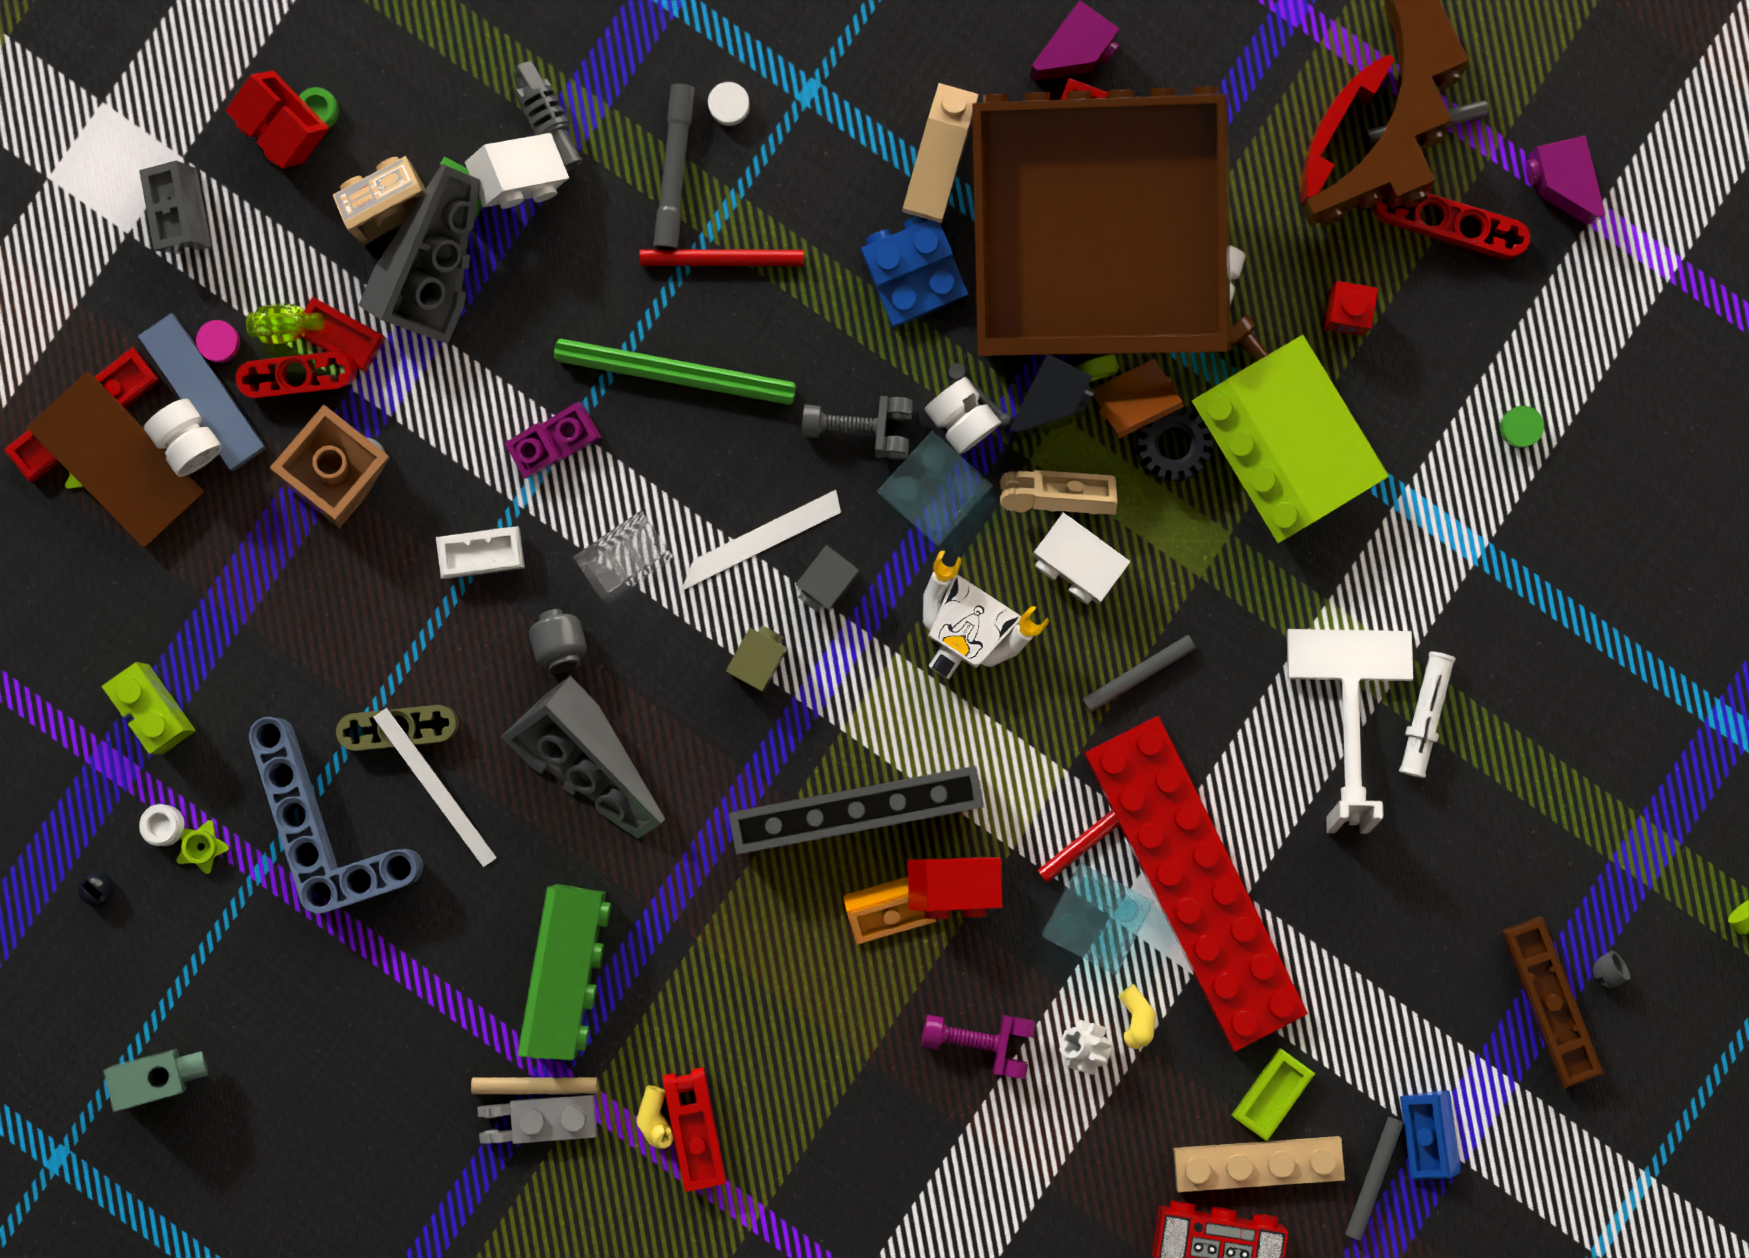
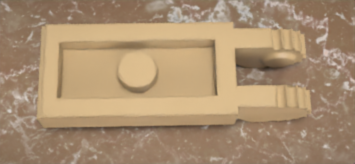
M1013 470V472L1008 471V473H1004L1000 479L1001 489H1003L1002 495H1000V502L1003 509L1005 508L1007 511L1024 513L1033 507V509L1116 515L1117 490L1116 477L1114 475L1042 470L1014 472Z

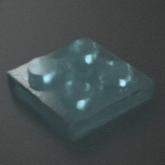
M931 431L877 490V493L933 544L939 547L993 487V484L935 432Z
M1079 862L1041 936L1116 975L1154 901Z

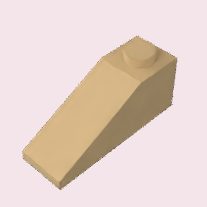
M941 83L938 84L902 212L942 223L971 128L972 103H977L979 94Z

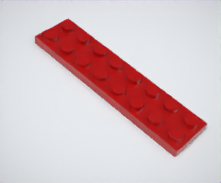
M1159 716L1084 752L1083 754L1111 810L1115 814L1119 826L1231 1050L1235 1052L1308 1015Z

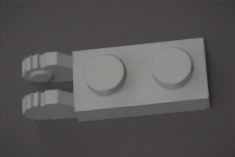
M595 1094L511 1100L510 1103L477 1107L478 1117L496 1118L497 1116L511 1114L512 1129L485 1130V1132L479 1133L480 1143L513 1141V1144L597 1137Z

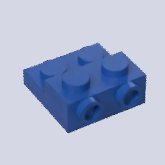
M914 216L903 223L905 226L904 230L890 235L888 229L878 231L866 238L868 245L861 247L862 257L892 328L968 297V292L953 259V252L939 222Z

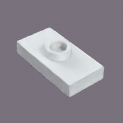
M518 526L436 537L442 579L525 568L520 527Z

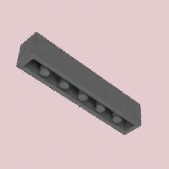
M971 766L728 814L736 854L982 808L984 803L977 767Z

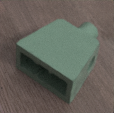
M178 1049L116 1064L103 1070L114 1112L182 1093L187 1089L186 1081L208 1076V1069L202 1051L180 1057ZM159 1068H165L168 1071L169 1080L161 1083L158 1082L154 1076V1071Z

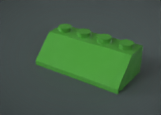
M561 884L547 887L518 1056L574 1060L578 1056V1050H586L590 1027L583 1025L586 1009H593L597 985L590 984L593 968H600L604 951V944L597 942L600 926H608L611 912V903L605 902L606 892Z

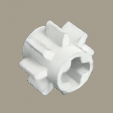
M1078 1020L1077 1027L1065 1030L1061 1039V1048H1059V1051L1068 1058L1065 1066L1093 1075L1095 1067L1106 1065L1112 1043L1104 1037L1106 1028L1094 1023Z

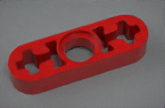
M344 351L248 361L239 367L236 373V384L241 393L250 398L346 387L354 381L357 375V365L353 357ZM334 358L337 365H344L345 373H341L338 376L339 381H337L336 376L333 374L318 376L317 368L334 365ZM294 362L301 364L306 370V380L301 386H294L287 379V369ZM256 367L258 374L275 373L276 381L260 383L258 390L256 384H250L249 376L255 374Z

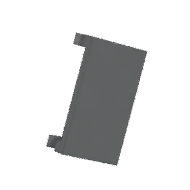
M176 160L139 170L154 250H162L171 254H183V248L192 247L198 250L211 248L197 168Z

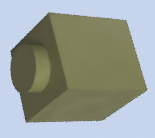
M763 625L758 632L749 627L726 672L765 692L787 651V648L780 644L783 636Z

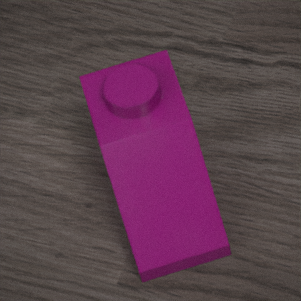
M1079 0L1032 64L1029 76L1035 81L1090 73L1094 71L1100 62L1106 66L1120 46L1115 42L1120 28Z
M1586 135L1538 146L1528 155L1529 160L1526 161L1525 166L1529 183L1531 185L1535 184L1538 196L1586 225L1594 224L1606 215Z

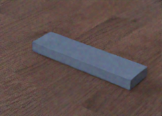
M169 314L138 336L181 399L188 398L203 419L200 427H208L223 446L219 455L231 471H235L267 449L210 364L199 352L196 344L175 314Z

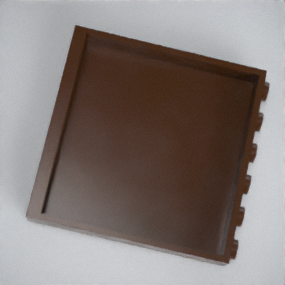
M1218 86L1193 87V95L1176 96V88L1150 89L1151 97H1134V89L1108 90V98L1092 99V91L1066 92L1067 100H1050V92L1025 93V101L1009 102L1008 94L983 95L984 103H972L978 356L1227 352L1231 349L1228 95L1218 94Z

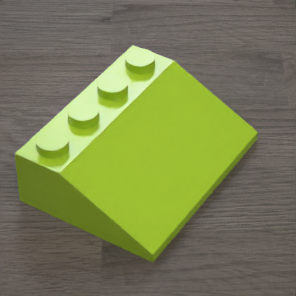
M1304 335L1299 336L1192 400L1277 543H1280L1389 477Z

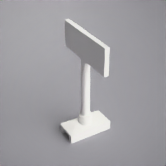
M1288 629V679L1340 680L1342 682L1345 787L1341 788V801L1338 802L1326 817L1327 833H1336L1345 821H1349L1350 825H1358L1360 821V834H1368L1383 819L1382 801H1366V788L1362 787L1359 681H1412V631Z

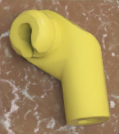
M1132 984L1122 991L1118 998L1132 1014L1131 1025L1124 1032V1041L1130 1048L1139 1049L1142 1046L1149 1045L1154 1038L1156 1013L1137 987Z
M648 1085L645 1089L636 1122L651 1146L665 1149L674 1141L673 1131L661 1113L665 1090Z

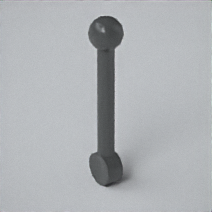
M955 363L950 366L949 376L951 379L958 381L967 377L963 365ZM967 377L980 394L979 400L984 405L988 404L1001 421L1000 427L1004 429L1010 428L1014 417L1010 413H1004Z

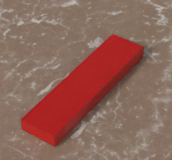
M134 347L130 348L95 376L126 409L162 381ZM29 430L4 449L27 480L32 483L59 463Z

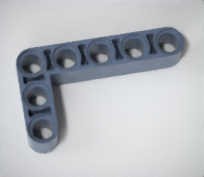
M264 717L255 721L250 728L249 741L293 880L304 908L316 914L329 912L418 881L423 872V861L419 854L407 848L392 850L338 868L293 727L286 720L275 717ZM274 724L280 730L281 738L279 743L271 748L265 743L263 735L267 727ZM283 764L289 765L293 771V780L286 787L281 786L276 779L277 769ZM296 803L302 805L306 811L305 821L300 826L292 824L288 815L290 808ZM307 843L315 845L319 853L317 862L312 866L304 863L301 858L302 848ZM399 856L405 857L411 865L410 874L405 879L396 877L392 871L393 861ZM359 869L365 870L371 877V885L366 892L358 891L353 884V876ZM320 882L328 885L331 890V899L326 905L319 904L314 898V888Z

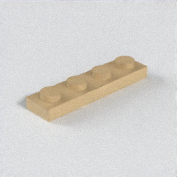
M1339 1136L1173 1148L1176 1190L1178 1192L1345 1180L1342 1139Z

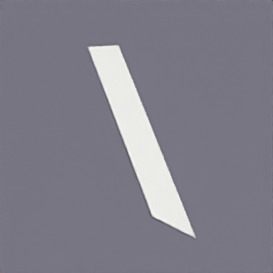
M834 490L694 559L681 591L841 513L837 491Z

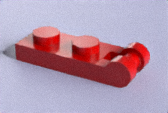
M705 1068L691 1069V1074L677 1076L676 1073L663 1075L664 1090L684 1191L688 1192L726 1184L727 1180ZM695 1090L697 1102L682 1105L680 1093Z

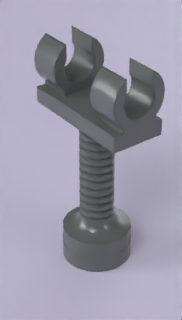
M880 396L879 415L874 420L873 418L865 419L864 417L852 418L850 416L848 418V416H845L844 418V416L840 417V415H837V417L836 415L828 416L822 411V406L805 404L802 437L819 438L820 434L826 430H836V432L839 430L843 432L844 430V432L848 431V433L852 431V433L860 432L861 434L873 433V435H876V458L907 459L909 439L901 436L885 437L887 418L897 421L911 420L913 400L904 397L888 398V396Z

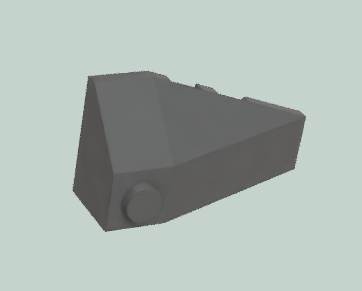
M444 164L440 166L374 267L359 302L360 307L382 321L447 344L449 343L464 308L466 293L462 291L464 269H469L470 255L466 252L469 231L474 228L480 181L478 178Z
M571 676L548 691L501 736L531 768L540 774L546 769L565 783L562 788L573 796L577 791L595 802V808L598 813L637 839L661 825L665 820L601 708Z

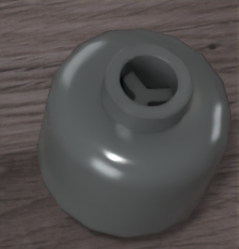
M553 609L540 614L539 621L534 623L529 630V639L535 661L542 668L549 669L550 673L560 674L576 669L581 665V660L587 654V643L581 621L574 615L563 614V611L560 609Z

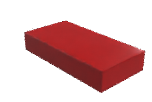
M313 296L292 331L294 334L327 352L344 351L355 360L357 369L367 373L386 339L384 335Z

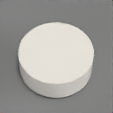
M733 82L721 83L711 91L708 98V106L712 117L722 125H736L742 122L749 112L750 103L748 95L739 84Z
M153 805L141 816L139 824L140 833L144 840L152 845H172L183 834V816L173 806Z

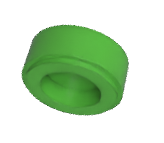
M313 87L300 94L299 97L329 128L336 122L339 115V106L330 92L323 88Z
M1517 406L1509 410L1500 422L1502 438L1507 444L1515 448H1526L1533 445L1541 438L1544 431L1542 416L1537 410L1529 406Z

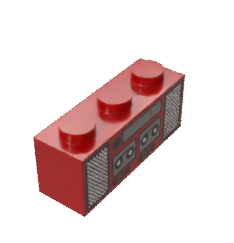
M1170 1201V1207L1159 1205L1152 1257L1285 1258L1288 1230L1282 1224H1278L1277 1217L1270 1215L1253 1214V1220L1237 1218V1212L1231 1209L1212 1207L1211 1213L1195 1211L1194 1204Z

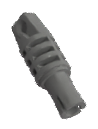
M532 61L517 65L516 70L513 72V77L519 89L515 90V95L521 108L524 110L526 118L529 120L531 128L534 130L535 136L551 133L566 171L575 169L582 164L583 160L567 132L570 122L565 116L564 110L560 106L548 79L542 80Z

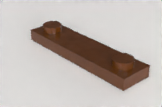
M1539 916L1502 930L1501 933L1561 1087L1566 1089L1603 1075L1601 1065L1543 917Z

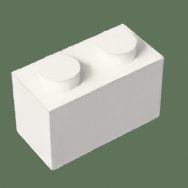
M551 133L486 144L465 161L469 174L480 180L478 196L483 207L500 204L502 209H507L529 198H533L534 202H542L554 197L557 194L556 188L569 179Z
M1064 512L1032 554L1038 560L1035 567L1052 580H1055L1059 575L1071 584L1068 591L1087 605L1091 600L1099 604L1131 562Z

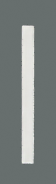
M385 708L373 717L481 865L484 867L497 857L389 710Z

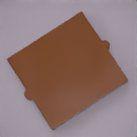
M1155 359L1093 388L1095 391L1092 397L1100 408L1101 419H1107L1118 438L1184 407L1182 400L1173 388L1172 378L1165 376Z

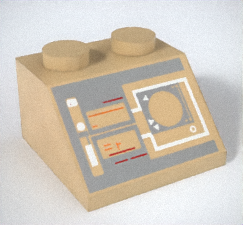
M406 156L401 159L391 157L384 160L376 167V172L365 178L356 176L345 181L340 186L341 191L333 194L345 226L363 246L402 226L425 191V187L416 170Z

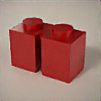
M274 70L250 75L225 110L236 121L235 124L242 133L259 139L256 143L264 150L266 158L282 169L304 163L330 129Z
M1001 857L907 860L909 910L924 911V919L950 918L949 910H962V917L987 916V908H1002Z

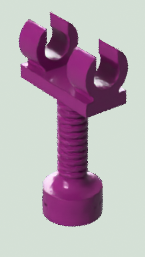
M927 1014L923 1027L921 1047L938 1050L942 1043L947 1042L953 1045L954 1043L955 1045H964V1047L972 1046V1048L976 1047V1049L980 1047L981 1050L983 1048L984 1050L988 1049V1051L992 1050V1052H995L992 1069L994 1074L1026 1079L1028 1063L1017 1059L1005 1058L1009 1034L1033 1038L1036 1022L1029 1019L1002 1015L999 1035L994 1036L992 1034H981V1032L977 1034V1032L973 1033V1031L969 1032V1030L965 1032L964 1029L961 1031V1029L949 1028L944 1024L943 1017Z

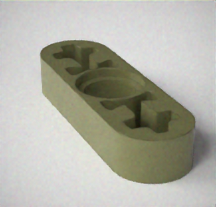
M430 705L389 710L393 717L402 716L407 720L409 724L407 736L414 745L446 742L452 739L458 731V717L447 706ZM381 711L348 714L337 725V739L348 750L362 751L395 747L379 725H377V731L381 739L380 743H375L376 734L360 736V743L358 744L355 743L354 738L347 737V729L353 728V721L358 720L360 727H375L373 717ZM436 712H440L442 718L449 719V726L442 729V735L437 736L436 729H420L423 737L416 739L418 724L414 717L415 713H420L419 721L422 722L434 720Z

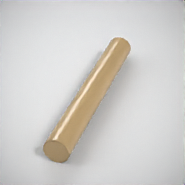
M472 1078L471 1092L472 1094H597L598 1079Z

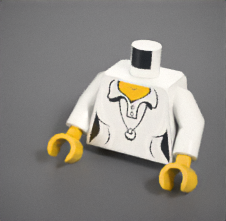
M940 551L933 566L934 572L923 594V623L930 631L928 637L941 646L929 664V667L937 673L950 679L962 660L974 668H977L980 664L993 667L1015 657L1033 636L1040 634L1048 625V618L1041 625L1031 621L1030 614L1036 609L1035 606L1030 607L1020 616L957 575L962 562L960 557H958L955 566L947 567L942 563L945 551Z

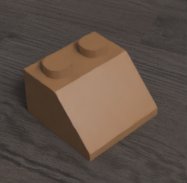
M323 405L271 465L270 469L275 478L340 528L366 498L389 460V456Z

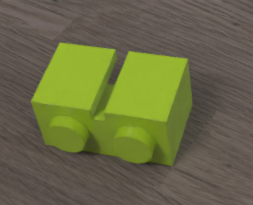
M135 662L102 686L121 715L134 718L128 725L149 754L163 755L196 731L149 664Z

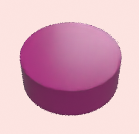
M213 320L205 323L199 329L196 336V345L202 356L215 363H224L234 358L238 353L240 337L236 329L230 324L221 320Z

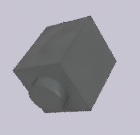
M826 545L796 583V586L802 590L798 598L816 612L821 607L830 612L858 576L859 569Z

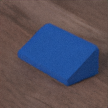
M1450 1091L1400 1096L1411 1180L1450 1179L1460 1174V1161Z

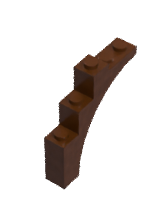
M1386 0L1384 8L1395 36L1399 63L1397 97L1391 118L1379 141L1358 166L1335 185L1307 199L1303 214L1309 227L1320 222L1323 226L1333 224L1346 215V211L1357 206L1361 210L1373 207L1383 200V195L1386 196L1391 209L1403 204L1405 208H1411L1428 198L1435 178L1419 145L1426 149L1444 140L1445 134L1452 122V118L1436 86L1442 90L1458 83L1462 79V75L1469 62L1440 0Z

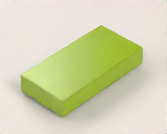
M1279 1048L1232 1113V1116L1268 1141L1315 1073Z

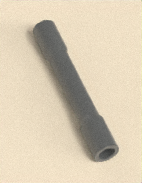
M672 84L670 89L664 171L653 247L657 249H678L681 222L680 203L688 131L692 122L695 87L686 84Z

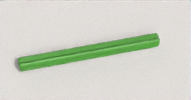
M558 339L554 350L555 360L562 363L791 405L794 402L796 394V384L790 381L577 341Z

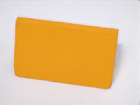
M908 877L852 892L843 897L856 944L936 922V919H924V911L909 910Z

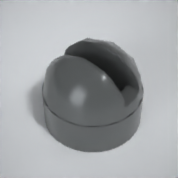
M1610 951L1601 956L1593 966L1594 977L1600 978L1599 983L1604 987H1616L1630 979V973L1625 962L1615 951Z

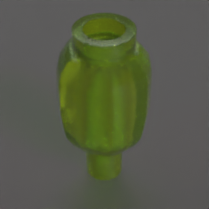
M276 303L263 305L255 312L248 313L246 318V328L249 336L258 337L265 344L292 342L303 337L307 330H322L324 327V318L321 313L306 314L296 304Z

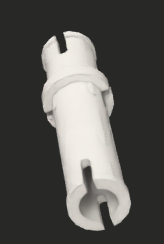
M1429 652V660L1412 726H1407L1405 735L1409 736L1402 765L1399 768L1401 773L1419 778L1426 777L1425 772L1432 745L1437 743L1439 738L1436 729L1453 663L1456 659L1453 656L1439 652Z

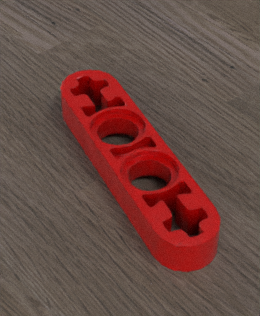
M1430 193L1425 201L1414 207L1411 213V220L1405 218L1409 210L1397 208L1393 213L1387 212V204L1382 201L1372 207L1377 219L1386 224L1501 259L1510 260L1518 257L1527 249L1530 243V233L1524 223ZM1434 205L1439 208L1442 214V221L1439 225L1433 227L1424 224L1420 217L1421 209L1424 206ZM1473 217L1479 221L1481 233L1478 237L1467 238L1461 233L1459 227L1463 218ZM1492 223L1496 225L1492 233L1505 235L1509 230L1514 231V239L1518 240L1519 244H1515L1510 249L1505 248L1506 241L1504 239L1494 236L1489 240V244L1485 243L1484 240L1490 233Z

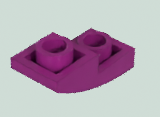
M576 402L547 421L534 424L504 444L523 478L527 479L577 453L602 437L584 404Z

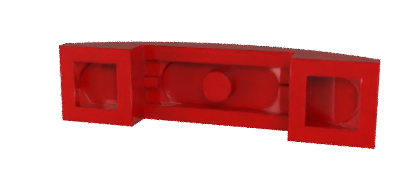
M1386 55L1363 69L1343 88L1322 118L1312 137L1303 165L1300 192L1301 205L1304 207L1307 199L1320 192L1335 165L1320 156L1353 98L1357 97L1368 104L1395 60L1394 57Z

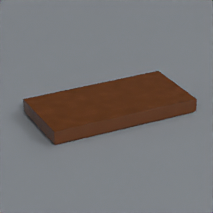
M89 371L82 375L26 427L143 548L148 547L206 493L190 475L178 477L166 461V450L156 447L144 430V427Z

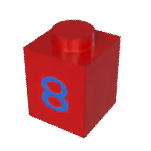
M1337 281L1329 289L1322 330L1363 337L1372 328L1378 288Z

